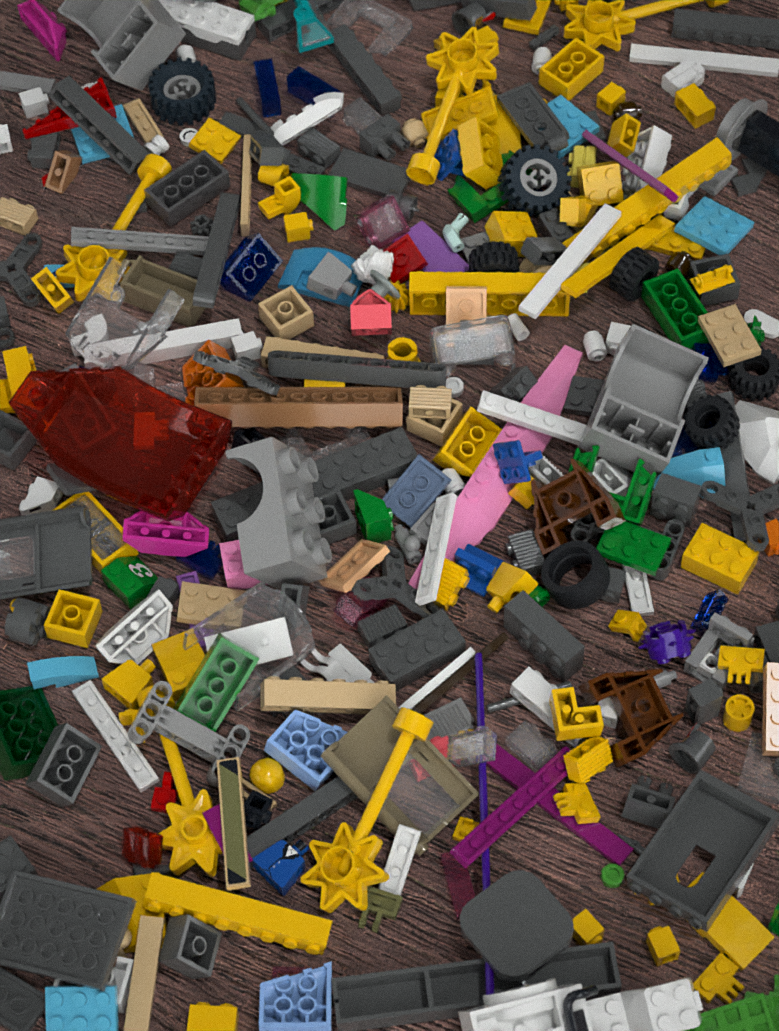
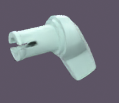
M459 213L451 224L445 225L442 231L446 243L455 253L465 248L460 239L459 232L469 222V219L465 215L462 218V213Z

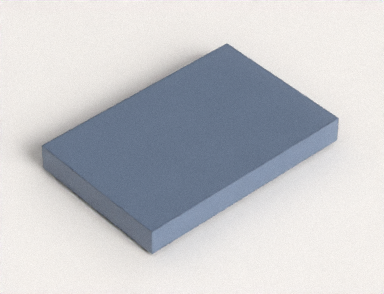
M418 454L382 500H384L387 508H391L392 514L412 528L452 480Z

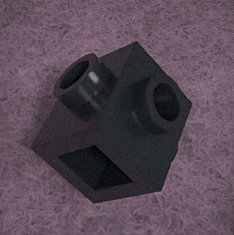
M252 790L247 799L244 798L247 827L258 830L263 824L267 825L273 815V812L270 811L273 799L255 790Z

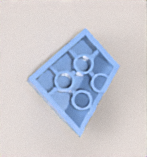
M295 709L267 740L264 751L312 790L317 791L334 772L320 756L335 741L338 742L347 731L342 730V727L331 726L321 722L319 718Z
M332 961L324 963V966L319 968L305 969L302 973L293 976L285 975L260 983L259 1031H332Z

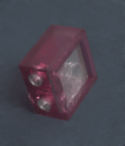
M385 196L353 214L369 248L371 245H374L379 249L410 231L394 196Z

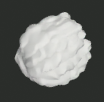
M371 245L367 252L360 255V258L351 265V268L354 270V274L357 275L358 280L374 285L376 282L370 276V271L376 270L388 280L392 272L393 253L383 252L382 249Z

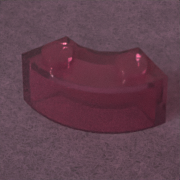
M351 591L342 595L337 600V606L333 612L351 627L358 626L357 622L376 613L388 599L363 601V599L356 598L357 595H354Z

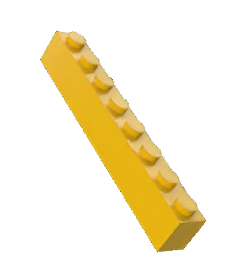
M154 872L151 873L143 901V907H147L152 912L161 911L169 913L172 917L189 914L203 923L214 925L219 930L236 931L242 936L258 937L267 943L277 942L283 944L286 948L303 949L312 955H323L332 925V920Z

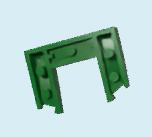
M511 150L508 151L509 153L502 154L503 166L514 154ZM531 168L527 169L526 175H529L533 170ZM458 175L455 178L456 183L453 188L447 190L449 195L473 223H476L509 202L508 200L503 202L501 198L504 195V191L499 192L498 187L502 182L479 195L470 184Z
M594 445L592 446L593 451L581 453L580 448H576L573 459L582 462L593 474L600 446ZM642 459L638 460L626 497L609 492L618 502L625 521L642 526L657 475L655 472L651 475L643 467L645 462ZM572 464L570 465L568 473L574 470Z

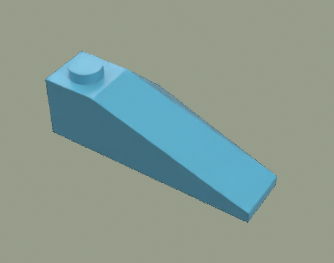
M720 447L700 449L673 457L661 472L700 486L705 481H715L726 486L724 462ZM659 475V476L657 477V479L655 480L653 490H654L655 487H656V484H657V482H658V480H659L660 475ZM707 489L708 492L715 493L714 489Z

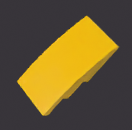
M494 95L500 117L486 124L499 133L501 154L509 153L508 151L510 150L514 153L519 149L522 150L520 131L497 102V95Z
M701 872L687 887L695 886L704 872ZM733 896L730 897L708 932L702 929H695L702 938L706 937L720 953H725L740 970H743L775 938Z

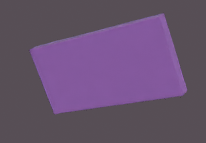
M423 220L392 239L393 244L407 233L409 234L428 263L420 271L470 272L469 265L457 253L453 252L448 244Z

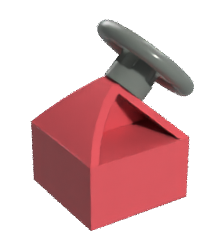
M371 270L370 276L376 284L360 294L350 305L352 336L392 335L391 304L384 297L389 294L394 299H400L401 295L382 274L376 270Z

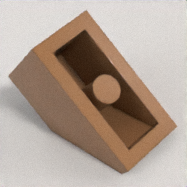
M67 150L55 151L45 187L62 194L77 176L82 156Z

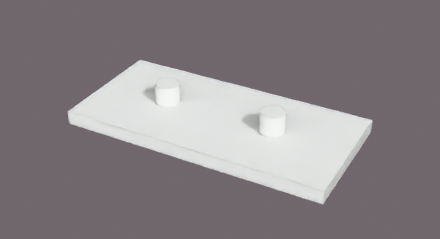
M285 617L220 633L259 657L256 665L294 656ZM218 634L204 637L207 652Z

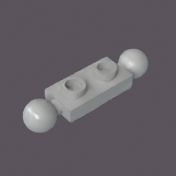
M435 503L426 510L410 529V536L404 540V548L407 551L415 552L420 548L421 543L427 544Z

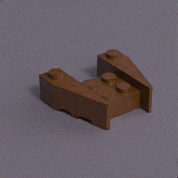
M573 458L570 461L574 470L544 486V483L535 479L531 480L535 507L533 509V516L536 521L535 537L542 555L547 557L554 549L567 543L562 528L590 513L593 514L597 526L605 530L625 522L620 506L614 497L582 462Z
M662 669L605 673L578 686L587 706L610 697L626 730L628 738L609 746L616 768L645 755L684 716L682 712L672 717L654 677L662 673Z

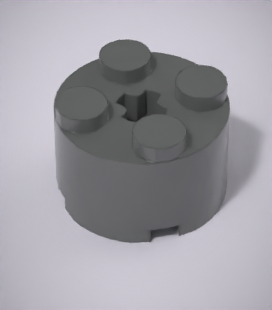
M20 597L15 599L11 605L15 608L6 617L5 635L9 636V640L35 646L40 638L44 639L46 637L44 624L50 612V607Z

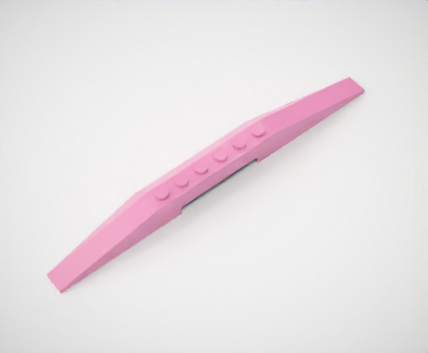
M564 345L537 380L538 382L530 389L520 403L561 416L572 378L576 374L583 353ZM507 422L493 444L520 440L523 452L541 450L543 453L552 436ZM493 444L456 499L445 558L454 563V554L457 549L461 548L464 550L468 544L477 546L483 540V537L495 528L513 500V497L508 492L515 483L504 484L500 476L497 459L494 455ZM424 557L408 583L415 589H418Z

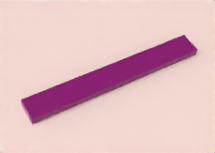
M588 130L582 133V137L590 144L618 162L622 167L667 199L676 202L679 198L666 185Z
M494 741L486 748V766L516 789L520 788L535 774ZM553 788L537 803L539 807L613 864L621 866L633 853L634 848L600 822L577 824L574 816H561L560 809L556 805L557 802L553 799L556 793H560L557 789Z
M567 746L562 748L451 849L450 853L465 869L568 775L563 757L567 752H570Z

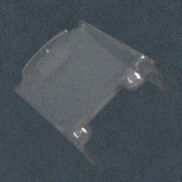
M109 257L65 334L70 339L74 349L90 362L110 370L127 371L131 370L168 337L165 333L185 299L171 289H168L149 323L146 324L119 309L125 299V291L117 284L126 267L114 258Z
M259 582L184 633L183 648L187 650L202 639L205 642L204 637L285 617L294 655L256 665L253 669L254 673L245 682V689L236 695L234 704L236 712L260 696V685L264 679L270 676L279 677L292 666L296 667L315 649L311 626L301 609L286 594L278 589L274 590L265 586L266 583Z

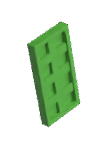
M760 993L700 1013L702 1023L696 1028L684 1030L776 1031L765 994Z

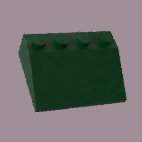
M33 686L0 691V772L4 781L30 776L51 733L56 726H59L42 688L33 689Z

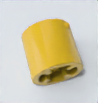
M283 163L282 166H260L258 181L274 187L275 183L288 177L289 166Z
M740 694L731 696L726 702L723 713L724 726L734 732H742L749 728L754 714L752 700Z

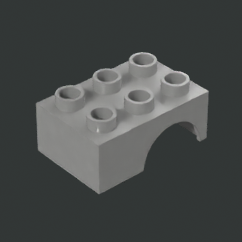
M64 0L58 8L61 15L77 23L96 41L100 50L92 49L91 53L109 76L116 82L141 91L149 82V77L153 76V70L159 69L158 65L165 62L186 35L159 0Z
M632 324L618 345L578 447L591 452L593 451L592 446H600L599 457L632 472H635L638 460L642 459L645 462L643 467L651 475L655 472L657 479L670 462L685 422L682 419L684 408L709 357Z
M274 437L226 450L228 460L235 459L259 472L263 481V494L259 506L248 519L237 524L244 574L281 590L282 583L303 585L328 578L325 564L331 562L332 553L328 541L325 538H321L319 523L325 521V511L321 500L318 497H314L312 483L317 482L319 478L315 461Z

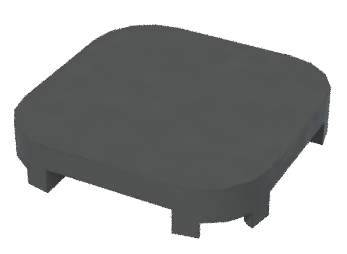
M524 870L505 874L471 899L462 908L460 914V929L463 938L472 944L494 970V975L501 981L505 979L521 983L527 980L530 973L562 949L565 951L571 945L574 933L573 920L568 911L539 878L531 872Z

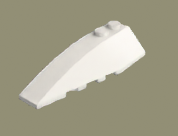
M654 125L638 134L635 150L626 158L654 178H658L662 175L667 164L666 159L671 148L672 135ZM623 169V175L626 176V179L622 182V189L624 190V200H626L648 184L627 169Z

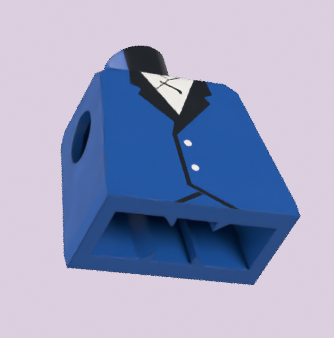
M301 839L292 847L285 840H280L252 858L253 868L284 897L305 871V860L301 856L309 848Z

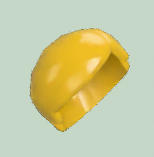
M266 757L255 762L250 768L249 776L251 782L263 793L271 794L278 791L284 785L285 774L282 766L276 760Z

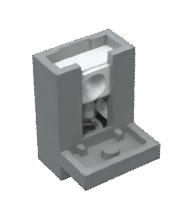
M714 613L710 618L708 630L685 660L683 671L701 682L712 678L714 683L718 684L723 691L728 684V670L718 669L720 645L753 648L755 638L752 637L753 634L745 627L734 624L726 616ZM708 664H712V665H714L715 667H714V668H711V667H708L707 665H708Z

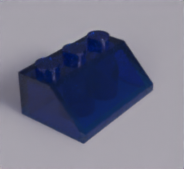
M259 232L248 235L226 260L220 284L226 291L251 302L283 260Z

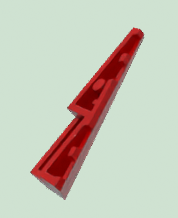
M102 77L97 79V83L90 88L88 86L84 88L113 118H117L115 107ZM57 106L49 111L48 116L42 120L39 118L35 121V125L27 130L24 128L22 131L25 139L79 126Z

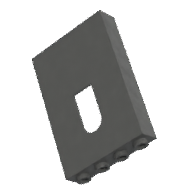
M700 769L627 874V885L634 893H641L648 897L649 901L654 905H662L673 916L684 918L693 928L708 932L779 826V813ZM696 845L716 856L695 886L683 887L678 883L676 879L677 873Z

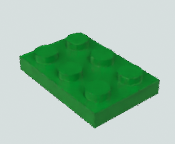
M625 521L609 530H605L596 549L604 558L656 576L671 544V538Z

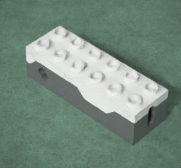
M159 0L186 33L181 42L241 61L256 37L255 19L252 14L215 2Z

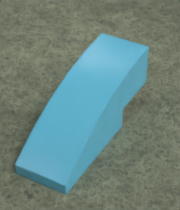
M89 656L55 657L27 663L33 689L54 684L56 688L99 677L95 658Z

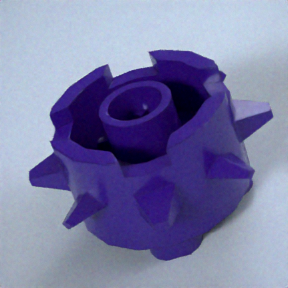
M678 620V624L672 625L670 621L657 623L649 627L650 631L648 633L643 631L644 639L641 640L643 645L638 647L639 649H647L650 659L657 660L658 664H665L670 662V658L677 656L684 658L691 654L690 640L694 638L691 634L696 632V630H687L683 620Z

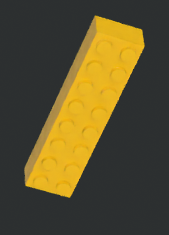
M410 272V315H446V286L487 287L486 316H509L514 313L518 316H528L519 311V305L546 273ZM560 289L539 316H569L570 294Z

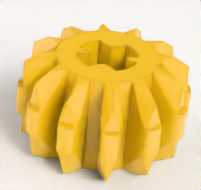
M399 280L392 284L399 291L400 299H394L389 294L384 297L391 304V311H395L396 314L399 309L404 311L406 306L409 305V289H407L405 283L400 284Z

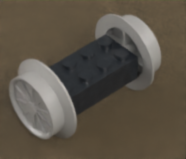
M743 98L728 111L718 128L716 138L718 137L732 153V160L736 159L740 154H744L779 177V123L767 116L768 104L765 100L759 99L752 102L747 98Z

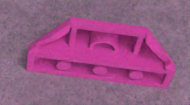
M28 0L17 5L21 20L57 62L60 61L67 42L65 35L67 30L64 24L59 23L55 14L36 0Z
M145 508L130 518L124 519L122 540L141 553L186 557L208 549L209 528L188 512Z

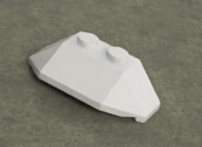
M158 589L112 626L95 647L109 663L123 664L127 660H133L136 664H139L153 651L151 644L169 637L173 605Z

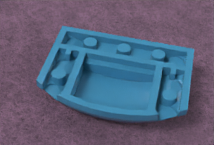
M306 247L293 251L278 284V288L284 290L292 285L299 294L350 307L356 299L363 282L357 279V275L354 274V270L351 268V265L356 261L353 257L329 248ZM328 252L352 270L350 283L357 286V290L352 297L342 292L336 300H333L306 288L308 277Z

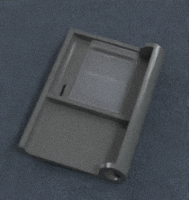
M86 505L0 519V600L92 585L91 517Z

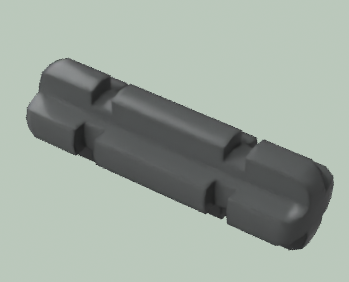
M555 24L551 25L548 29L537 35L536 38L530 40L529 47L535 51L558 35L559 27Z

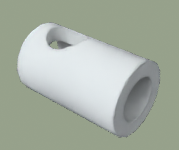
M511 314L505 319V324L510 328L517 341H522L529 336V330L517 314Z

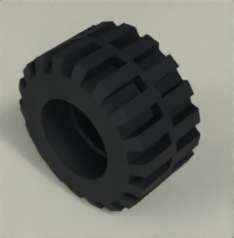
M501 241L485 242L483 245L476 246V249H472L471 254L468 256L470 272H520L518 253L514 246H511L509 243Z
M640 247L632 248L618 261L613 269L609 281L610 288L630 302L637 300L641 297L643 282L657 276L659 261Z
M760 346L762 350L761 355L730 365L728 383H730V388L735 390L737 396L742 395V398L745 400L750 398V401H755V399L761 401L764 397L769 398L771 393L774 394L779 385V359H777L776 353H771L772 350L769 348L765 350L763 346ZM754 370L762 373L763 375L754 376L747 373V371Z
M712 394L707 395V398L699 397L700 400L697 402L694 400L692 402L693 405L691 407L688 406L686 409L688 413L683 416L685 420L683 426L687 435L699 449L727 448L729 442L732 444L735 441L733 438L738 436L739 432L737 429H740L739 417L727 399L721 398L719 395L713 397ZM720 418L715 426L703 429L709 420Z

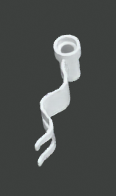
M311 644L307 648L318 662L326 664L328 667L314 666L299 655L295 658L305 669L321 674L327 681L332 682L334 679H345L346 682H354L355 680H360L349 675L336 659L321 655ZM366 679L367 683H374L371 679Z

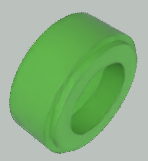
M608 864L604 866L601 871V881L605 886L617 888L623 883L624 871L619 865Z

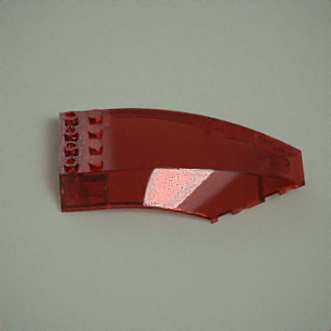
M114 366V369H101L100 367H93L91 369L72 368L69 371L56 372L55 369L44 372L40 370L30 371L8 402L55 465L99 492L168 522L185 515L225 453L232 427V420L166 394L122 369L121 366Z

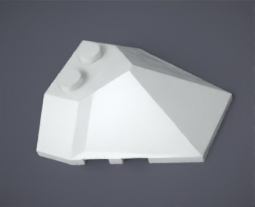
M740 400L735 407L740 420L739 431L744 461L746 460L750 464L752 471L757 476L775 485L779 480V411Z

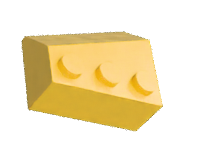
M151 873L114 878L96 889L130 897L137 901L127 927L131 931L132 941L128 947L123 949L124 953H131L136 950L140 916L161 917L165 919L161 943L162 948L167 931L166 913L161 911L152 912L147 907H143L144 896Z

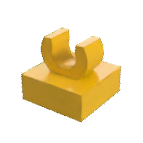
M460 816L452 840L460 842L480 823Z

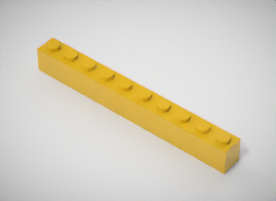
M717 137L656 178L679 196L676 202L670 201L651 186L646 185L615 206V209L622 212L621 217L583 263H587L593 257L600 256L606 248L616 245L622 237L632 234L638 226L648 223L653 216L664 212L672 203L679 202L685 194L695 191L701 183L711 180L720 170L727 169L732 163V153ZM582 230L561 244L568 248Z

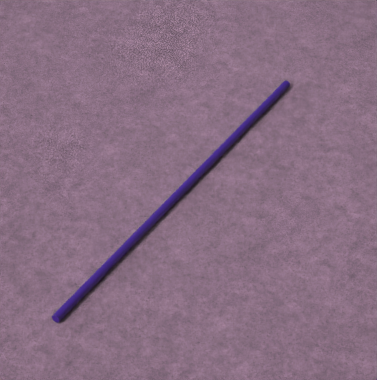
M475 653L481 823L488 817L483 659L482 653ZM489 848L481 854L483 891L491 885ZM485 961L486 994H494V970Z

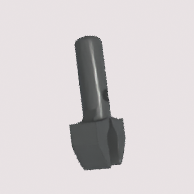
M138 863L134 864L133 874L135 875L152 872L173 874L169 865Z

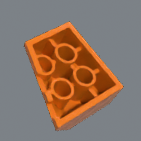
M209 339L198 350L205 352V355L208 353V355L231 360L225 348ZM193 355L182 367L184 387L187 388L188 395L185 398V403L189 406L187 420H195L194 401L196 387H244L240 377L228 372L220 374L214 371V368L194 361Z

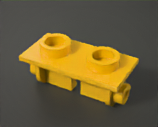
M727 264L714 271L696 274V277L690 279L698 295L735 282L731 275L733 268Z

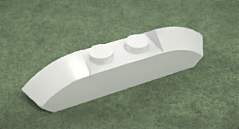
M330 92L313 98L316 103L315 105H307L299 115L293 114L288 117L286 123H283L281 119L278 120L271 127L274 131L273 136L282 146L286 145L311 127L316 126L340 111L343 105L344 93Z

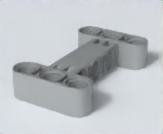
M165 681L157 682L148 692L128 730L130 741L141 744L149 737L153 730L210 761L212 764L206 774V780L211 786L219 787L218 778L214 773L217 770V760L227 759L224 752H229L232 758H240L250 738L249 729L245 725L238 724L225 737L217 734L167 706L172 695V687ZM156 690L162 691L164 697H159L156 694ZM146 709L153 710L155 716H149L146 713ZM136 727L142 728L145 735H139L136 732ZM234 733H238L242 741L236 740Z

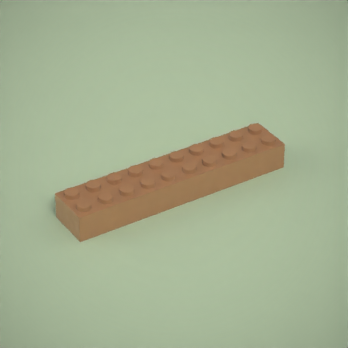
M196 387L194 401L195 427L209 429L211 427H221L223 429L242 427L244 429L252 427H262L265 429L273 427H283L286 429L294 427H304L307 429L325 427L331 429L336 426H344L346 428H355L356 426L396 428L397 426H402L401 387H280L278 394L272 395L253 387Z

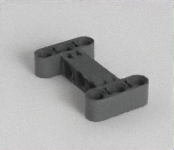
M590 513L575 522L571 531L570 542L578 541L576 539H583L587 543H591L592 539L600 541L605 529L597 526L593 514ZM673 519L668 521L663 533L651 530L671 538V544L668 548L671 551L666 552L660 565L664 568H659L656 576L651 575L656 580L661 581L669 576L680 549L685 529L684 524L680 520Z

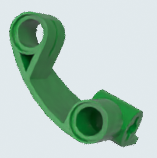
M291 173L292 179L301 189L300 200L334 231L345 224L347 177Z

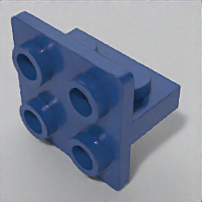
M455 129L439 144L434 156L441 165L438 172V180L443 181L449 173L466 177L462 171L461 147L458 140V132Z
M520 440L493 444L494 455L497 459L500 476L504 484L531 481L528 467L536 465L535 461L543 458L541 450L523 452Z
M470 544L464 550L458 548L454 554L455 563L467 569L468 577H470L469 583L465 588L485 597L487 594L486 587L504 561Z

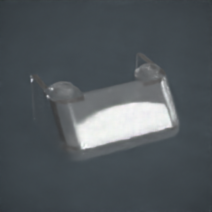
M505 315L437 326L429 332V363L445 365L446 377L451 376L455 372L457 364L495 358L498 365L509 366L510 372L515 368L516 355L509 318Z

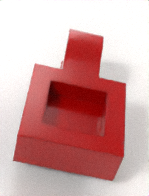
M164 772L162 788L155 787L150 806L151 811L167 813L166 805L170 802L176 804L178 792L172 789L174 779L171 772Z

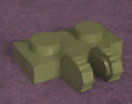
M367 886L368 907L362 912L358 927L364 928L367 924L369 913L376 915L372 931L378 933L383 917L396 921L403 897Z

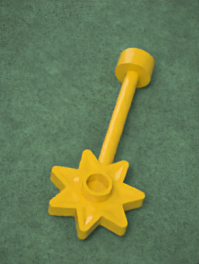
M588 0L586 6L568 4L566 5V17L571 22L564 27L563 36L566 39H583V42L593 49L603 44L615 51H620L622 41L620 35L635 31V19L704 0H660L624 10V0H616L610 3L602 0ZM706 0L709 7L713 8L728 4L729 0Z
M471 27L460 39L447 32L441 33L443 49L426 55L427 66L439 70L436 78L438 89L447 87L423 153L413 154L406 170L407 176L419 184L431 185L437 178L441 165L434 156L460 87L467 95H471L477 79L495 80L497 78L496 68L490 61L499 54V45L497 42L479 43L476 27Z
M156 154L145 156L137 169V174L142 181L112 230H126L146 198L144 190L172 172V167L166 159ZM64 245V256L69 263L56 270L58 282L75 284L76 301L84 300L95 291L109 301L114 300V283H120L123 280L116 273V269L127 256V250L106 249L98 245H90L85 248ZM129 266L125 270L124 274H126L127 271L130 269Z
M154 685L143 689L137 695L139 708ZM156 690V694L159 697H164L162 691ZM171 695L167 706L173 709L176 704L173 695ZM146 709V713L149 716H155L153 710ZM159 734L182 806L172 802L166 805L172 825L154 835L153 842L160 849L173 851L169 868L174 875L182 874L197 863L209 877H214L217 872L218 854H223L202 814L213 807L211 796L207 790L202 789L197 797L194 798L177 743Z
M401 707L392 727L400 731L401 734L355 832L352 826L343 822L340 824L332 844L312 840L309 843L317 864L307 871L300 880L301 883L308 887L321 888L320 908L327 913H332L345 899L359 910L365 911L368 907L367 886L389 880V874L373 863L383 841L376 835L369 836L413 740L417 739L425 742L434 724L432 720L413 710Z

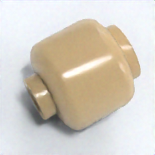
M413 118L403 124L401 134L410 141V147L420 148L425 145L428 132L421 120Z

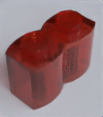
M140 826L123 828V857L127 858L129 862L141 864L142 868L147 869L162 864V835L150 832L148 829Z

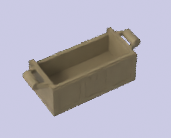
M141 255L136 260L123 259L116 269V273L123 278L120 287L123 301L159 316L167 313L170 320L187 327H194L206 309L205 307L193 306L196 279L144 260ZM129 264H132V266H131L130 269L127 271V273L124 274V272H125V270L127 269V267L129 266Z

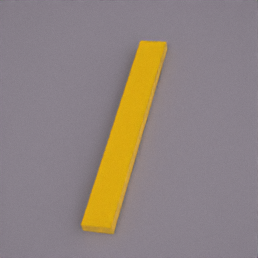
M659 214L562 282L560 289L574 298L579 297L611 274L618 261L634 247H640L645 250L673 230L675 223Z

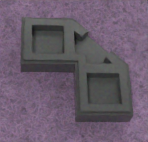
M750 158L742 159V166L747 174L731 179V184L738 197L756 192L767 173V169Z

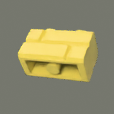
M575 145L573 153H569L568 164H572V168H569L570 171L567 173V176H571V187L579 188L576 167L596 163V147Z

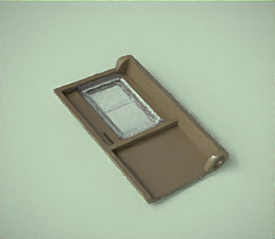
M387 695L338 742L335 741L320 756L366 806L401 734L400 731L392 727L400 709ZM427 738L425 742L414 739L377 818L394 836L399 824L422 831L414 856L416 854L421 856L430 848L427 844L474 801L479 793Z

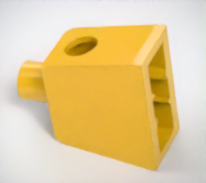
M502 562L486 587L487 592L493 597L487 607L494 613H498L503 605H506L521 591L524 590L529 595L537 587L538 583L527 571Z
M146 659L140 666L133 660H127L102 678L104 689L128 709L137 710L139 708L137 695L143 689L154 685L150 673L156 669V666L149 659Z

